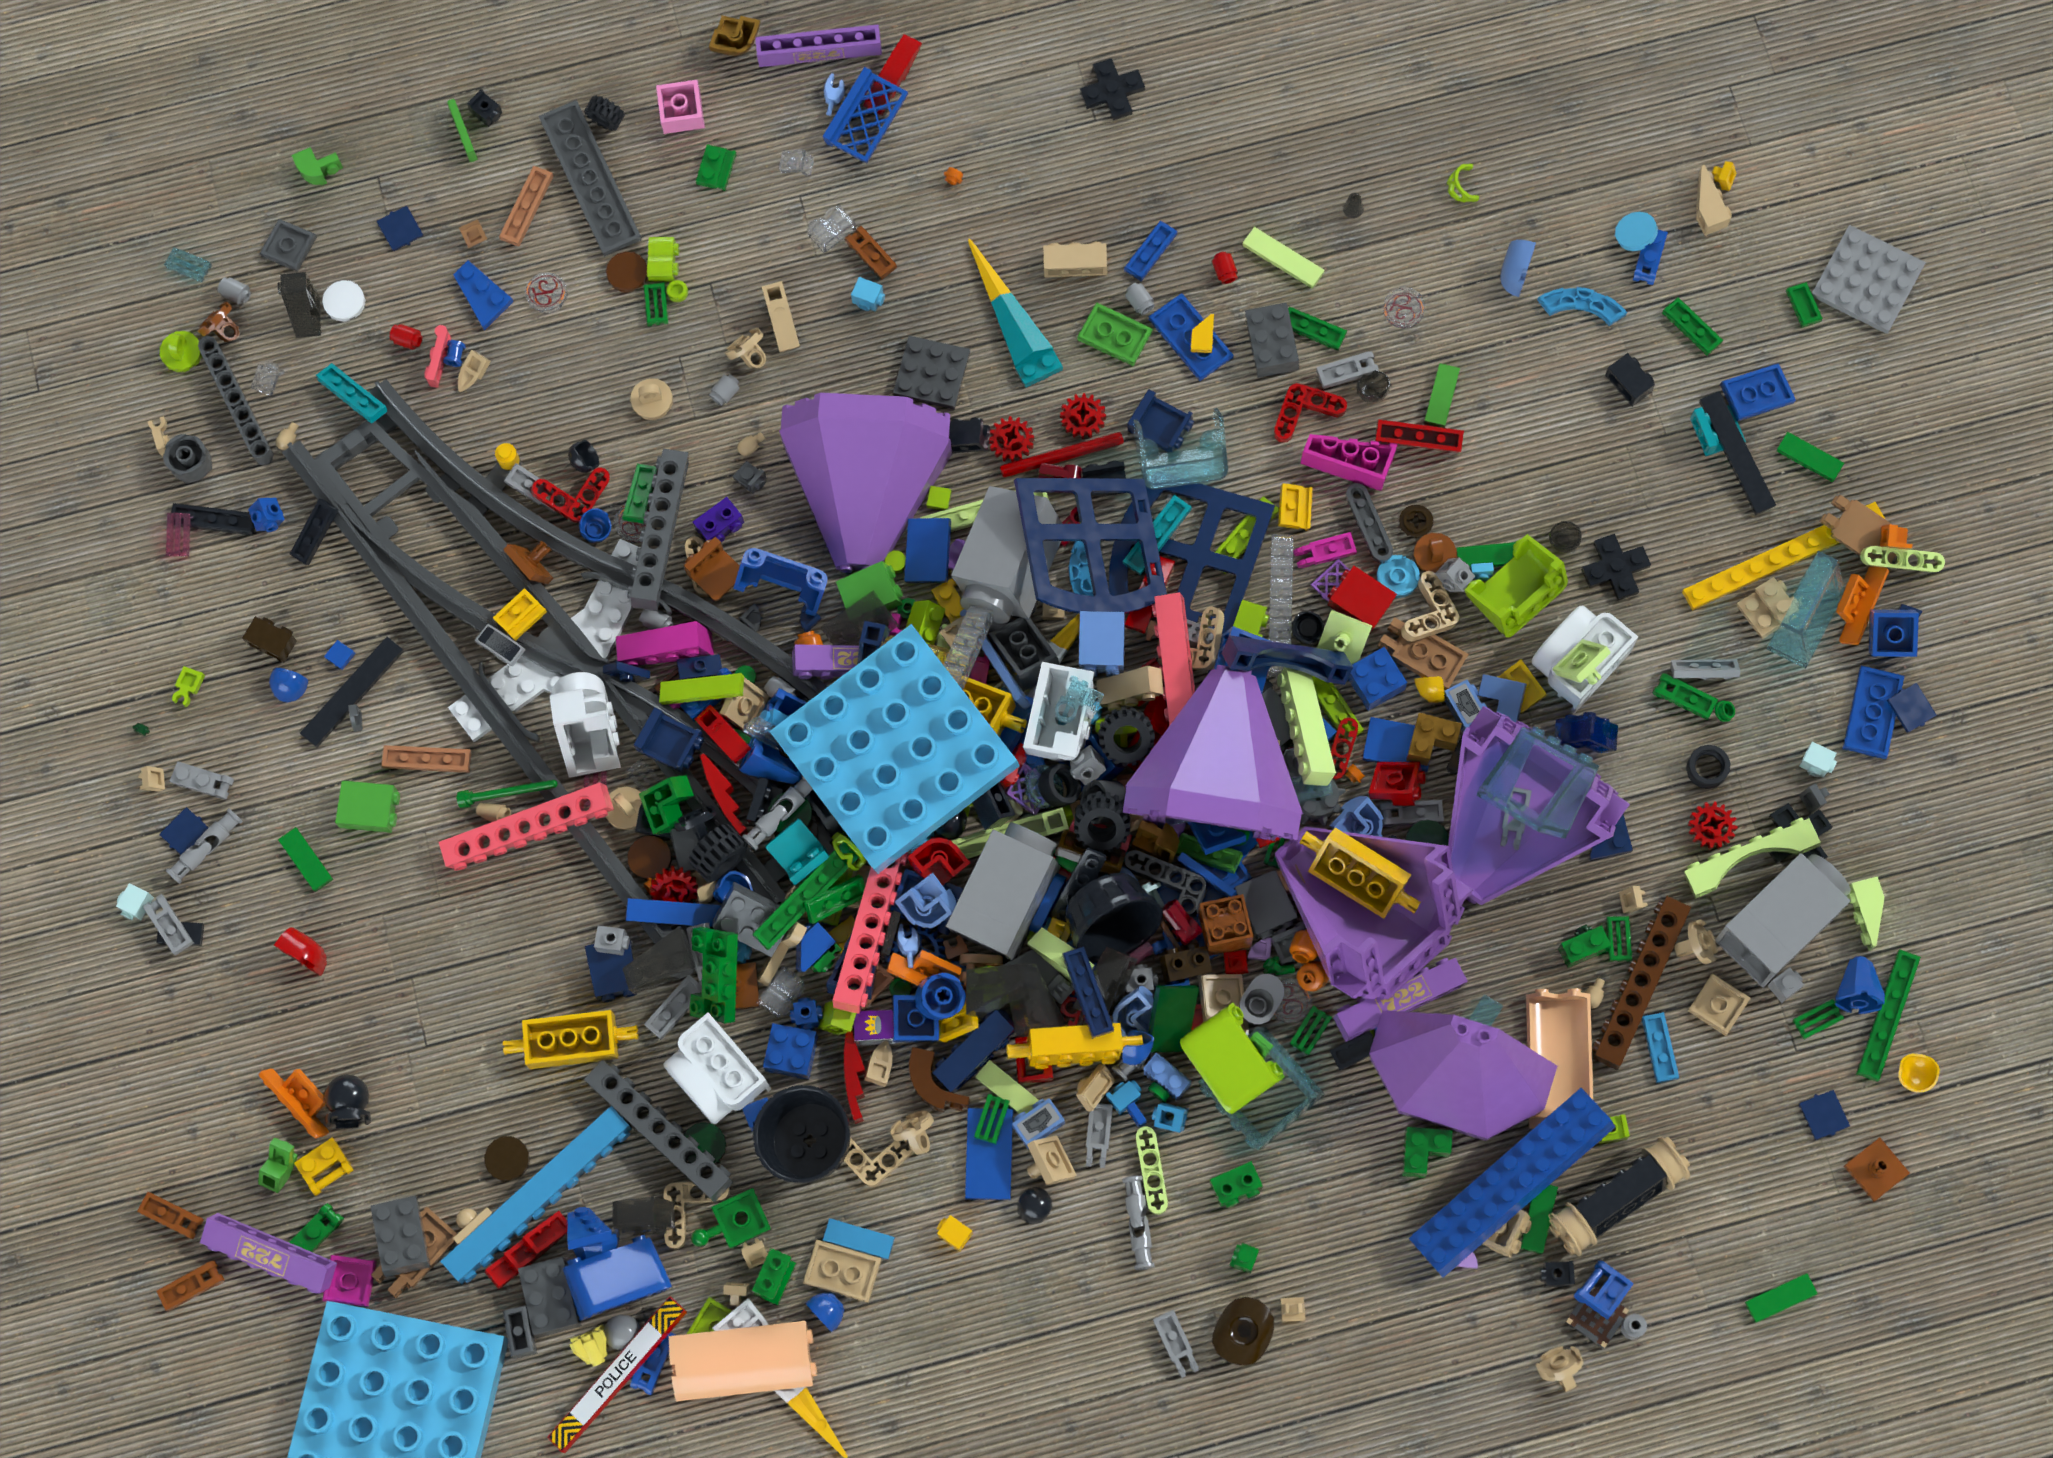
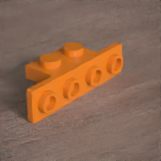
M1870 566L1864 579L1859 574H1851L1836 610L1846 622L1839 638L1842 644L1859 645L1870 619V609H1874L1888 576L1889 569L1887 567Z
M921 950L914 959L913 968H908L907 958L896 953L891 955L887 967V972L917 986L925 978L939 973H949L958 978L962 968L953 963L947 962L924 950ZM961 984L966 994L965 1004H969L970 1000L967 995V987H964V985Z
M272 1068L263 1070L258 1074L263 1080L264 1085L275 1093L277 1099L291 1111L292 1116L296 1120L300 1121L309 1135L314 1138H320L329 1133V1130L316 1117L325 1105L324 1095L301 1069L294 1070L286 1081Z

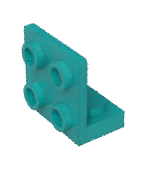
M1728 405L1727 407H1728V409H1729V411H1730V413H1731V415H1732V417H1733V419H1734V421H1735V423H1736V425H1737V427H1738V429H1739V431H1740V433H1741V435H1742L1744 441L1746 442V440H1745V438H1744V435H1743V433H1742V431H1741V428H1740V426H1739V423H1738V421L1736 420V418H1735V416H1734V414H1733V412H1732V410H1731V408H1730V405ZM1702 407L1694 409L1690 420L1705 457L1722 452L1723 449L1717 434L1711 427L1708 413H1705Z
M800 819L794 821L766 844V849L785 869L794 885L798 884L829 858L827 849Z

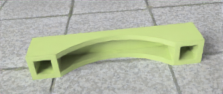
M1063 807L1011 821L1042 836L1069 829ZM1010 822L993 829L1005 834ZM993 829L981 830L951 839V841L969 859L981 855Z
M1796 819L1790 823L1791 826L1785 829L1778 827L1771 830V835L1763 838L1761 835L1750 839L1749 844L1741 847V844L1729 848V852L1720 855V853L1711 855L1707 858V862L1702 864L1695 862L1688 865V870L1684 871V876L1695 899L1715 891L1728 871L1750 856L1774 851L1799 855L1800 853L1803 854L1820 847L1821 842L1810 819Z

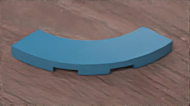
M1560 288L1547 292L1537 299L1549 316L1564 310H1583L1598 316L1608 326H1611L1627 314L1625 309L1615 300L1588 288Z
M1075 541L1069 562V578L1074 593L1093 596L1084 543Z

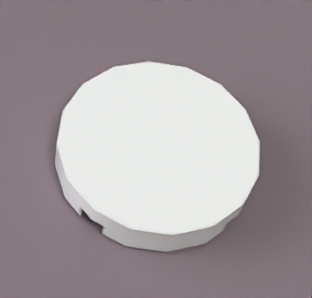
M342 280L333 283L327 288L322 302L325 311L331 318L336 321L346 322L361 314L365 306V297L357 284Z

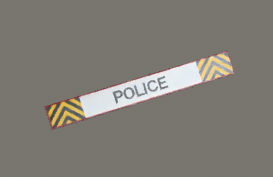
M671 1296L667 1298L549 1434L547 1438L562 1453H566L686 1315L687 1311Z

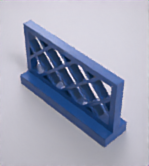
M864 67L823 135L825 143L868 163L908 96V92L873 74L872 70ZM876 81L882 84L883 91L871 93L870 87ZM892 92L901 94L898 101L889 103L887 94ZM885 95L887 104L875 107L873 98ZM871 99L873 108L861 111V102ZM889 108L890 115L888 118L879 120L877 111ZM874 112L877 121L865 124L863 115ZM860 116L863 125L851 128L849 123L851 119ZM878 125V135L869 138L866 129ZM864 129L866 139L854 142L852 133ZM850 133L852 143L843 145L838 142L842 135ZM868 143L869 150L865 156L857 152L856 146Z

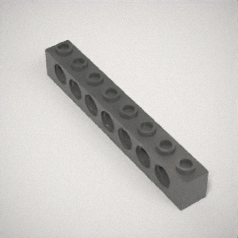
M663 448L662 456L657 457L656 469H658V474L653 475L652 487H654V492L649 493L648 505H650V510L645 512L644 524H646L645 530L642 529L640 534L642 546L637 548L636 552L638 565L633 567L632 580H634L633 586L628 588L627 598L631 599V607L653 611L658 609L689 465L688 452ZM660 527V528H662V529H661V530H655L654 528ZM651 546H657L658 548H656V549H651L650 547H651ZM649 564L654 565L653 567H650V568H649V567H646V565H649ZM644 583L650 584L649 586H642Z
M602 1060L584 1078L586 1083L715 1203L732 1185L733 1182L729 1178L731 1173L722 1165L718 1168L713 1163L715 1158L706 1150L702 1153L697 1148L699 1143L690 1135L686 1138L681 1133L683 1128L675 1121L670 1123L665 1118L667 1113L659 1106L654 1108L650 1104L652 1100L643 1091L639 1094L633 1089L636 1085L627 1076L623 1079L618 1075L620 1070L612 1062L607 1064ZM611 1081H617V1086L609 1090L608 1084ZM633 1095L631 1103L623 1104L626 1096ZM649 1110V1114L645 1119H639L641 1111ZM658 1125H665L662 1133L655 1134V1128ZM676 1139L681 1140L678 1148H671L672 1141ZM691 1154H696L695 1162L688 1164L686 1162L687 1157ZM712 1169L711 1177L707 1179L702 1178L705 1170Z

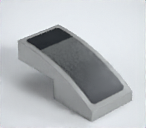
M489 624L485 626L475 639L478 645L512 667L525 651L521 645Z

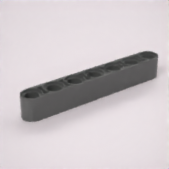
M211 336L201 338L198 348L251 455L258 464H269L274 456L271 447L221 347ZM214 346L211 351H206L209 347ZM223 363L220 368H215L216 365ZM226 381H231L229 385L223 386ZM235 398H240L238 402L232 403ZM248 415L247 419L241 421L243 416ZM257 432L255 437L249 438L250 434ZM261 450H266L263 455H258Z

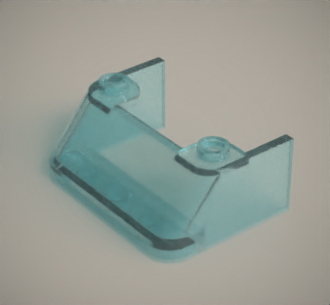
M1218 408L1213 409L1215 429L1202 433L1200 436V448L1160 454L1158 446L1153 440L1143 439V430L1138 419L1133 420L1136 451L1142 479H1145L1146 487L1149 489H1161L1217 481L1227 475L1228 461L1224 420Z

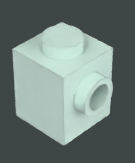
M1811 742L1799 767L1808 770L1807 772L1814 777L1824 778L1827 772L1832 773L1837 763L1834 760L1836 752Z
M129 883L125 891L121 892L118 896L116 907L122 911L120 915L133 920L135 917L142 920L146 913L143 905L148 902L151 903L154 897Z

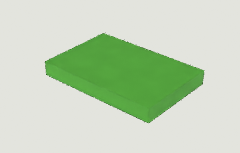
M1096 302L1077 336V340L1134 367L1153 329Z

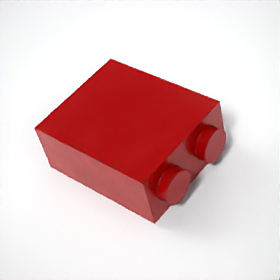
M1353 565L1350 571L1346 569L1339 580L1342 583L1339 587L1334 586L1327 597L1330 600L1327 605L1338 613L1372 625L1371 634L1397 594Z

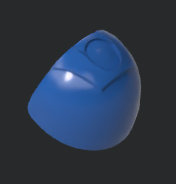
M274 668L270 674L269 684L272 693L278 700L293 702L305 693L308 679L288 669Z
M729 871L718 879L713 891V897L722 903L733 882L753 891L751 882L746 875L737 871Z
M1137 1030L1129 1032L1128 1036L1142 1035L1143 1045L1124 1046L1123 1063L1138 1065L1149 1056L1154 1043V1037L1151 1034Z
M820 1293L805 1303L831 1332L838 1328L843 1318L844 1307L834 1294Z

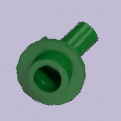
M1278 956L1269 957L1263 964L1264 974L1284 975L1295 972L1294 964L1280 966Z

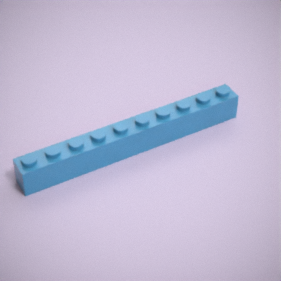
M610 1106L440 1262L461 1284L470 1282L477 1275L476 1271L481 1266L486 1267L494 1260L493 1256L499 1250L501 1252L504 1251L511 1244L510 1240L515 1235L520 1236L528 1229L527 1224L533 1219H539L545 1213L544 1209L550 1203L552 1205L557 1203L563 1196L561 1193L567 1188H573L579 1182L578 1178L584 1172L587 1174L596 1167V1161L601 1157H607L613 1151L612 1147L618 1141L621 1143L626 1140L632 1128Z

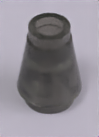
M1351 193L1343 205L1344 214L1354 219L1361 216L1364 211L1361 196L1358 193Z

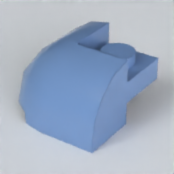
M1514 240L1508 246L1501 269L1500 280L1505 290L1514 296H1520L1536 245L1535 242Z
M1358 796L1349 800L1340 808L1343 812L1330 825L1333 830L1337 828L1342 832L1382 837V820L1384 818L1367 796Z
M934 873L927 876L894 901L913 925L916 924L929 928L937 926L952 915L957 904L950 888L946 891Z
M1139 986L1123 997L1114 1009L1113 1023L1121 1024L1122 1037H1127L1131 1030L1146 1033L1149 1031L1154 999L1153 994L1144 986Z

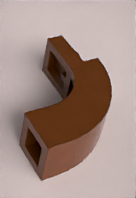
M912 1047L909 1073L913 1087L923 1102L945 1113L946 1104L950 1105V1109L962 1111L963 1108L968 1109L970 1097L944 1091L932 1080L935 1053Z

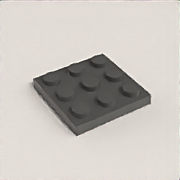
M908 336L893 396L908 397L913 399V401L955 410L970 356V349Z

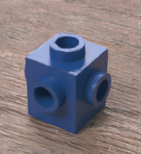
M258 498L248 509L256 531L273 532L285 520L277 498Z
M811 998L798 999V1002L793 1003L794 1010H790L791 1022L796 1023L797 1028L812 1031L815 1027H818L819 1019H823L822 1007L817 1006L816 1001L811 1000ZM809 1011V1014L804 1016L801 1012Z

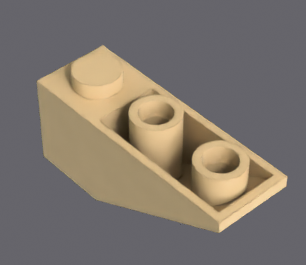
M1702 165L1698 174L1696 219L1705 236L1728 227L1732 214L1729 207H1725L1722 201L1723 196L1720 189H1716L1714 185V177L1711 171H1708L1706 166Z
M782 281L762 286L779 352L799 348L798 337Z

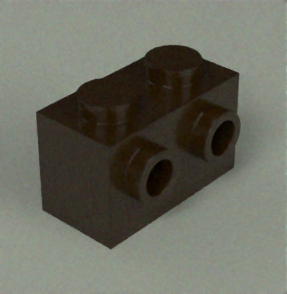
M255 616L242 639L247 645L285 663L297 642L292 635L293 632L284 626L281 629L274 626L275 623L266 617L260 619Z
M1199 943L1187 945L1185 951L1178 952V948L1165 950V955L1159 957L1165 983L1213 972L1207 946L1199 947Z

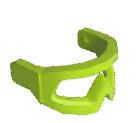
M1473 164L1460 165L1447 180L1446 184L1449 185L1448 193L1457 201L1465 203L1477 202L1479 200L1478 195H1470L1464 191L1458 181L1459 172L1462 170H1472ZM1455 187L1462 194V197L1455 193Z
M838 832L831 837L835 851L842 860L848 859L847 865L850 869L858 871L866 863L865 857L848 838ZM845 842L858 855L860 859L855 863L856 866L852 864L853 853L843 854L838 847L839 844Z

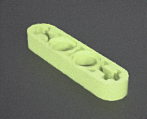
M1869 546L1864 548L1860 554L1862 563L1874 567L1931 573L1939 572L1945 565L1944 557L1936 552ZM1872 552V554L1874 555H1881V559L1876 558L1871 560V558L1868 557V553ZM1890 552H1894L1897 556L1895 564L1888 562L1887 557ZM1911 554H1914L1918 559L1914 567L1908 562ZM1934 559V561H1937L1935 566L1933 564H1924V560Z
M1144 1126L1136 1133V1144L1147 1207L1152 1214L1161 1215L1168 1207V1200L1155 1131L1148 1126ZM1143 1132L1152 1135L1153 1138L1149 1139V1146H1155V1149L1141 1151V1148H1145V1141L1139 1138L1143 1136ZM1151 1153L1156 1156V1163L1154 1165L1148 1166L1144 1163L1143 1158L1146 1154ZM1150 1176H1157L1160 1179L1158 1187H1149L1147 1180ZM1162 1190L1163 1194L1158 1193L1160 1202H1164V1205H1161L1160 1210H1156L1155 1206H1151L1155 1201L1154 1194L1149 1196L1148 1192L1156 1193Z

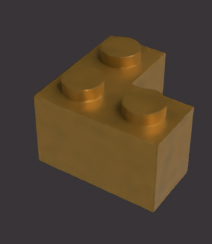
M1418 713L1406 761L1420 762L1421 765L1428 766L1433 746L1454 751L1462 723Z

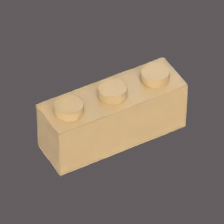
M1073 242L1069 245L1051 243L1043 246L1044 277L1107 275L1106 243L1092 242L1090 244H1080Z
M1145 666L1097 680L1099 705L1107 707L1109 711H1113L1115 709L1120 710L1121 706L1137 705L1138 701L1155 700L1156 696L1164 694L1161 669Z

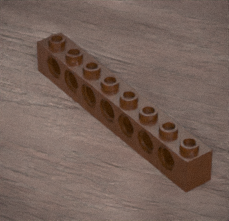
M1668 896L1665 897L1663 902L1658 901L1654 910L1657 916L1654 921H1649L1645 930L1648 936L1645 941H1640L1636 952L1640 953L1637 961L1632 959L1627 972L1631 973L1628 981L1623 979L1618 990L1622 994L1619 1000L1614 999L1609 1010L1613 1014L1610 1020L1605 1019L1600 1030L1604 1033L1602 1039H1596L1592 1048V1052L1595 1053L1593 1060L1615 1070L1620 1068L1690 912V906ZM1661 919H1669L1672 923V926L1665 927L1662 924ZM1652 939H1661L1663 942V946H1655L1652 942ZM1646 957L1651 958L1654 961V966L1649 967L1645 965L1643 959ZM1635 978H1643L1645 986H1638L1635 983ZM1626 998H1634L1637 1005L1629 1006L1626 1003ZM1624 1017L1628 1025L1620 1026L1617 1023V1018ZM1615 1037L1619 1045L1616 1047L1611 1046L1608 1043V1038Z

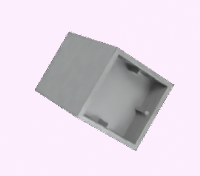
M989 486L951 576L963 593L960 600L961 606L970 614H981L982 620L996 624L1007 623L1011 615L1029 619L1036 603L1016 491ZM1034 495L1039 522L1041 524H1062L1048 498ZM1043 541L1048 572L1061 541Z
M1012 822L1009 823L1005 834L993 829L946 927L954 934L1010 961L1017 958L1030 932L1031 922L1054 876L1061 868L1053 858L1058 845L1048 838Z
M1800 853L1723 928L1715 941L1764 988L1850 903L1851 900L1847 898L1851 892L1850 886L1843 875L1824 858L1815 854L1806 858Z

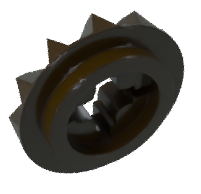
M1417 504L1406 507L1399 517L1401 530L1407 536L1415 538L1429 533L1434 523L1430 510ZM1415 514H1417L1418 521H1422L1417 529H1415L1414 523H1410V521H1413Z

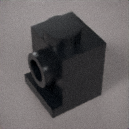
M482 89L467 103L470 112L488 127L492 123L497 122L503 113L500 105L486 95Z
M1574 1261L1545 1262L1543 1268H1540V1281L1544 1282L1545 1288L1574 1286ZM1554 1270H1560L1562 1273L1561 1277H1555Z

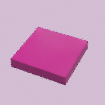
M331 1255L330 1260L336 1262L337 1265L330 1288L324 1291L322 1300L369 1307L374 1280L371 1274L376 1270L377 1262Z

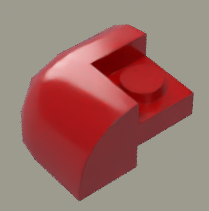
M932 838L908 855L909 863L918 876L920 875L925 879L934 873L942 886L970 864L957 845L951 840L943 838Z
M294 927L286 929L274 946L297 960L302 966L321 976L327 965V956L324 949L311 937Z

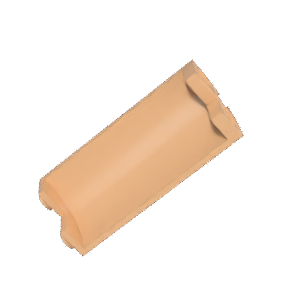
M1578 988L1567 989V993L1562 994L1549 993L1548 989H1536L1535 993L1526 995L1527 1047L1557 1065L1545 1109L1540 1114L1529 1118V1129H1534L1580 1088L1593 1099L1590 994L1583 993Z
M806 1321L669 1336L670 1365H672V1384L676 1402L813 1386V1376H817L816 1362H812L810 1357L809 1344H813L812 1329L808 1330Z

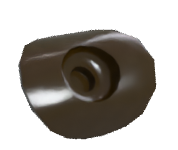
M1250 1297L1234 1299L1222 1312L1213 1331L1212 1344L1217 1354L1227 1362L1240 1366L1256 1363L1263 1356L1272 1339L1274 1317L1269 1308L1258 1299Z

